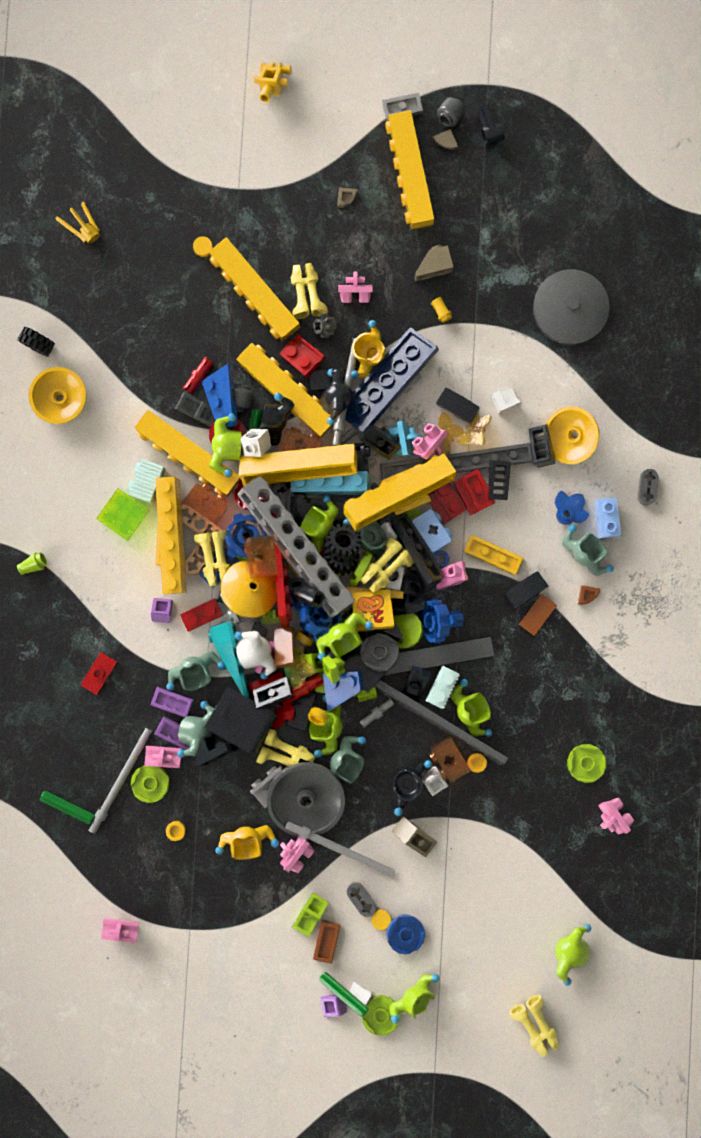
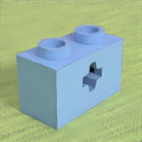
M617 497L594 501L598 539L621 536Z
M429 509L412 520V523L430 553L433 554L452 541L450 538L452 534L447 527L443 528L440 521L442 519L438 512H433L432 509ZM430 526L437 528L436 535L428 533Z

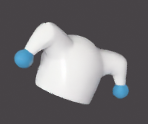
M238 631L235 633V638L241 640L237 643L236 648L241 665L244 668H253L260 665L265 667L266 670L261 672L260 677L264 680L267 679L268 675L277 669L275 661L271 656L269 642L261 637L257 631L245 633Z

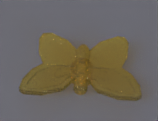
M441 413L438 418V426L440 429L445 430L448 435L442 441L443 444L440 448L445 455H448L451 449L450 442L454 441L452 437H458L464 430L458 425H453L449 415Z
M477 413L472 423L469 424L470 426H465V429L469 431L463 432L458 437V445H470L472 442L477 445H483L485 443L483 432L486 431L484 427L490 423L492 417L490 415L480 417Z
M298 646L295 649L296 664L285 667L290 668L288 670L289 674L293 672L291 675L293 689L300 688L305 682L306 677L316 673L315 667L311 664H306L307 660L303 659L305 654L302 646Z

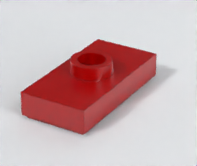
M100 652L82 681L81 686L98 695L118 662Z

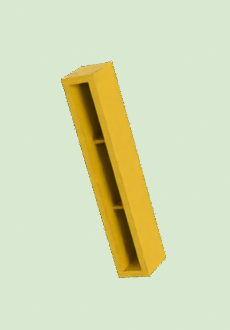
M411 110L389 114L388 122L385 124L387 134L391 133L392 140H389L391 152H395L396 158H393L395 170L398 169L400 175L397 176L398 186L403 189L401 201L402 205H406L407 212H405L406 223H410L411 229L431 226L434 223V216Z
M227 237L209 251L211 256L210 262L215 268L220 267L223 271L221 274L228 283L231 281L235 285L234 290L240 297L243 295L247 299L245 302L252 311L256 310L259 316L257 317L263 325H269L271 328L270 333L276 340L280 338L284 342L300 328L299 322Z
M251 343L236 359L237 363L273 396L276 393H281L282 396L292 400L295 406L291 413L321 439L334 426V424L329 425L327 423V419L331 415L323 410L320 400L313 395L311 397L306 393L308 390L303 384H297L292 380L294 377L287 370L283 372L279 368L280 364L273 357L269 359L265 355L266 351L260 345L255 346Z
M149 410L145 412L134 427L138 431L136 434L145 442L149 439L153 442L152 447L159 452H162V450L169 454L167 457L174 463L181 462L184 465L183 469L191 475L193 472L199 475V481L206 486L210 483L215 487L213 491L222 497L224 494L229 497L241 480L240 476L232 471L231 477H226L224 474L212 470L209 466L212 455ZM222 464V466L225 469H230L226 465Z
M354 444L267 453L262 457L240 456L239 476L243 486H246L259 476L268 484L356 475L358 456Z
M445 454L433 456L425 464H418L411 471L400 473L395 479L381 483L378 488L367 490L362 496L348 500L344 505V515L353 529L357 531L454 481L456 470Z
M176 477L155 478L162 594H187L180 479Z

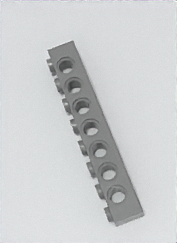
M261 476L239 491L237 494L298 576L305 579L307 585L324 592L325 599L321 606L330 618H333L355 601L352 598L351 592L340 582L339 576L331 570L327 560L321 557L316 546L309 541L304 530L296 524L292 514L284 508L280 498L275 496L269 484ZM259 497L263 498L265 502L260 501ZM271 512L274 513L277 518H274L271 515ZM282 528H285L288 531V534L285 533ZM294 543L298 544L300 549H297ZM306 559H309L312 565L308 564ZM318 574L323 577L324 581L319 579ZM330 590L335 593V596L330 593Z

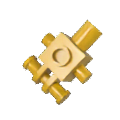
M270 62V64L261 63L260 76L254 77V83L260 86L261 93L259 99L262 102L268 103L272 95L279 96L282 87L288 86V79L283 78V74L291 75V65L283 66L282 63H278L276 66L274 62Z

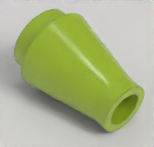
M35 552L18 564L17 569L21 575L44 570L48 563L42 552Z

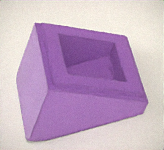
M154 598L151 620L153 622L170 623L173 600Z
M335 994L320 997L324 1017H340L347 1013L346 1003Z

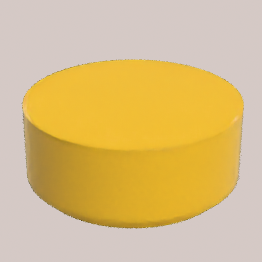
M198 237L193 243L195 253L200 257L210 255L209 251L213 248L211 241L207 237Z
M298 630L295 635L296 639L306 646H311L315 641L301 630Z
M313 707L308 713V718L312 723L321 726L326 723L328 715L322 709Z
M473 753L469 756L467 765L471 771L480 773L485 770L487 760L482 754Z
M173 821L166 828V835L172 841H179L186 834V827L180 821Z
M384 909L376 910L371 917L372 925L378 930L386 929L391 922L390 914Z

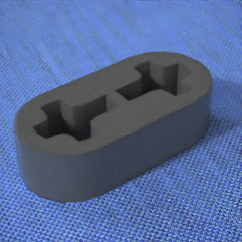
M646 469L640 474L638 500L642 505H650L657 498L659 476L654 469ZM648 473H650L651 477H654V479L650 481L649 485H647L648 479L644 477L648 475ZM647 489H649L648 494L652 496V498L649 499L648 502L646 501V498L643 497V495L646 494Z
M351 883L347 888L348 898L362 916H372L376 910L375 902L360 883ZM352 887L355 889L360 888V899L355 894L351 895ZM364 900L367 905L372 904L370 912L362 910L364 906L361 901Z

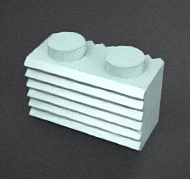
M142 459L141 463L138 462L135 466L134 473L136 475L134 481L131 480L129 482L127 491L130 492L128 495L153 504L156 496L155 478H162L165 468Z
M441 666L425 701L442 709L445 708L444 705H446L447 698L450 697L449 694H451L453 687H455L454 684L458 680L457 677L460 676L459 673Z

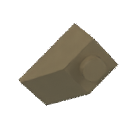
M436 245L428 251L415 273V281L452 273L453 264L448 245Z
M404 816L392 831L404 844L424 857L430 853L437 843L435 839Z

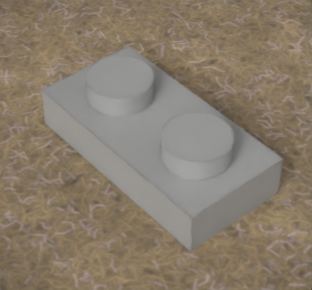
M419 93L382 100L386 121H388L389 114L411 110L412 116L423 113Z

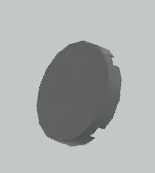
M378 633L369 636L363 642L360 651L361 659L364 665L372 671H388L398 661L399 648L392 637L387 634Z

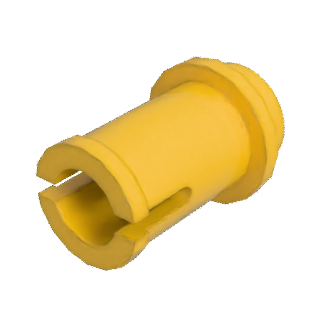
M441 297L432 301L431 305L437 312L439 321L445 323L452 318V312L448 311Z

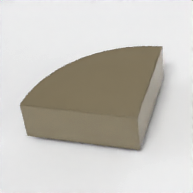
M451 129L433 136V140L438 146L448 150L458 148Z
M339 188L337 208L349 206L355 200L358 189Z

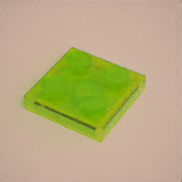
M117 488L96 519L129 541L150 510Z

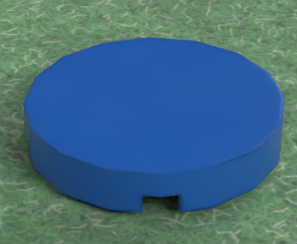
M408 914L394 918L388 925L386 932L387 942L391 948L397 953L405 955L420 949L426 935L420 920Z

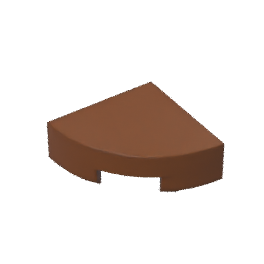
M581 585L578 605L592 602L599 595L600 589Z

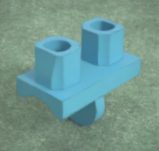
M399 421L397 425L389 428L394 438L399 437L401 447L394 455L412 457V447L414 446L411 444L416 438L421 437V434H415L414 427L408 428L407 422Z

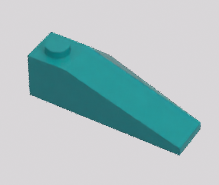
M228 622L210 627L211 631L208 632L210 643H214V647L242 695L250 698L244 667L241 665L237 655L238 640L235 638V623Z

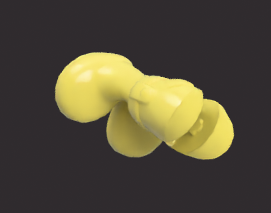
M311 263L305 264L307 278H302L300 265L293 266L291 283L293 286H296L298 297L297 306L292 312L295 319H303L309 316L305 286L308 287L311 314L313 316H320L321 314L328 313L327 306L319 300L316 289L318 274Z
M227 530L211 532L215 545L216 563H214L210 533L194 536V541L200 544L204 553L206 567L203 568V573L210 587L217 586L216 571H219L222 582L223 576L231 567L230 564L226 563L224 555L225 536L229 533Z
M393 538L387 539L385 553L374 564H368L360 579L365 584L368 580L372 579V576L376 578V581L369 587L373 593L381 588H385L390 582L389 578L401 566L411 567L414 564L409 552L403 550L390 566L382 570L387 562L403 548Z
M270 729L264 744L278 748L292 755V757L282 755L263 746L256 762L263 764L266 760H273L290 766L300 763V758L313 763L315 756L304 746L297 748L281 741L277 737L276 731Z
M535 995L527 1001L526 1005L534 1016L541 1030L540 1032L537 1031L524 1005H516L510 1010L509 1014L512 1019L520 1021L525 1026L531 1037V1046L544 1057L548 1055V1051L542 1040L547 1038L548 1044L555 1051L559 1049L558 1035L554 1028L548 1026L543 1017V998L541 995Z

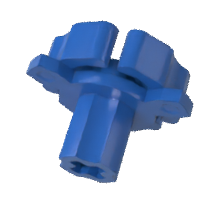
M239 513L233 516L234 520L227 527V532H230L234 525H237V527L233 530L232 534L228 533L225 536L226 543L230 548L227 554L232 559L237 555L244 558H250L253 554L257 556L265 547L270 546L271 539L267 537V533L260 524L258 527L262 532L261 536L255 526L246 523V521H251L255 524L258 522L253 515H246L244 517ZM258 544L260 545L259 549H257L254 553L250 552L254 550L258 546Z
M437 598L426 601L424 609L420 610L419 619L424 621L423 636L429 642H435L436 644H441V642L445 641V637L449 636L450 629L463 626V614L459 610L448 611L447 605L442 604V601L437 600Z
M296 603L295 609L299 612L300 616L299 626L303 629V632L311 633L315 642H317L319 637L330 631L331 628H328L332 619V627L342 621L341 612L330 618L322 606L317 608L306 603Z

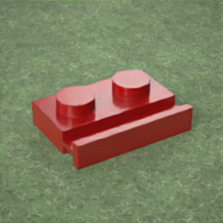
M298 334L279 353L285 361L306 378L315 371L322 360L326 359L321 352Z
M478 469L453 482L470 516L496 503L494 499H488V487Z
M450 483L428 494L431 499L430 505L434 511L438 512L444 525L467 510Z

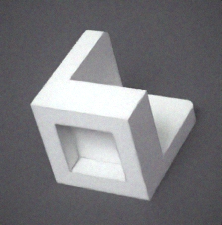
M512 388L502 392L497 391L491 396L498 414L512 409L521 403L520 398L517 399Z

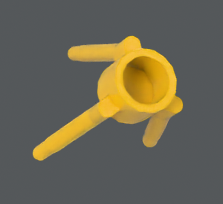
M84 202L81 205L90 224H85L76 211L70 208V211L82 226L80 229L81 233L61 218L56 217L58 222L78 236L83 243L87 241L90 244L100 236V229L96 226Z

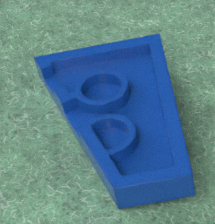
M233 364L225 365L201 381L215 421L219 418L227 417L231 413L236 416L234 422L229 421L226 424L228 430L238 425L236 402L233 400L232 391L235 389V385L231 379Z

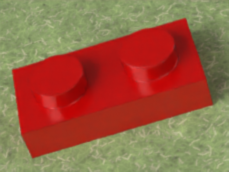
M214 598L180 614L187 631L190 632L222 617L223 614Z

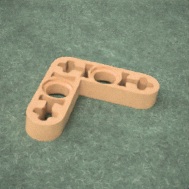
M182 505L183 510L189 509L188 514L192 517L194 514H197L192 519L191 524L188 523L190 519L186 516L182 520L184 524L198 534L206 532L210 524L212 525L210 529L213 532L223 531L189 505ZM198 519H203L206 523L205 527L201 530L195 527V522ZM210 534V544L213 555L215 553L214 541L212 540V535ZM200 544L196 546L185 561V569L188 574L197 575L205 566V558L199 553ZM196 554L199 558L203 559L204 561L203 563L198 561V563L196 564L198 569H193L192 571H190L189 563H194L197 560L196 558H194V555Z

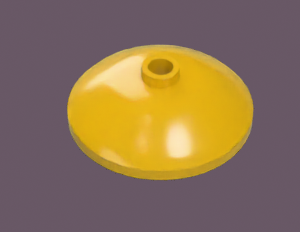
M52 367L40 372L34 378L29 388L28 397L33 412L40 419L51 424H65L74 420L82 412L86 404L87 393L83 381L75 372L63 367ZM63 395V400L58 401V396Z
M575 406L564 407L554 412L547 420L546 424L548 425L554 456L557 461L565 464H577L593 455L599 444L600 431L595 418L588 411ZM575 431L578 433L577 438L573 437Z
M244 560L234 564L227 570L221 582V595L224 603L233 613L241 617L256 618L266 614L277 601L274 573L265 564L254 560ZM250 583L255 584L256 588L254 590L250 588Z

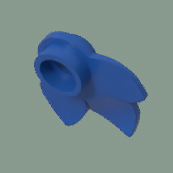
M560 491L557 494L555 506L557 508L556 518L559 523L563 525H569L572 522L582 523L588 518L589 513L583 509L585 504L583 494H573L570 497L564 491ZM564 512L567 513L569 517H565Z

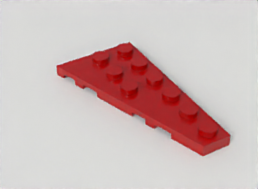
M271 512V515L274 518H277L276 515ZM273 543L278 616L281 628L290 627L289 622H292L291 599L288 586L289 576L287 567H284L286 558Z

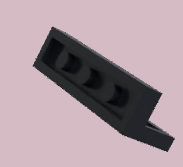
M407 513L392 517L389 521L392 524V529L398 536L397 539L403 549L409 552L414 561L413 565L427 589H433L445 578L443 572Z

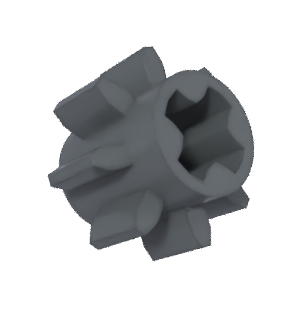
M321 314L320 317H316L313 323L316 335L321 334V338H329V335H334L337 328L334 317H329V314Z

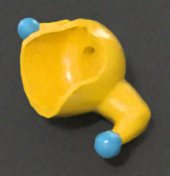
M374 320L368 323L371 333L360 334L353 342L352 352L360 362L359 370L351 372L353 379H365L371 372L372 367L378 365L385 357V346L381 341V333L377 329L376 321Z
M263 825L255 829L241 827L235 832H227L220 836L216 853L219 855L223 854V848L228 843L231 847L232 858L239 860L253 859L261 856V841L265 837L271 840L272 847H277L279 841L275 838L273 830L269 825Z

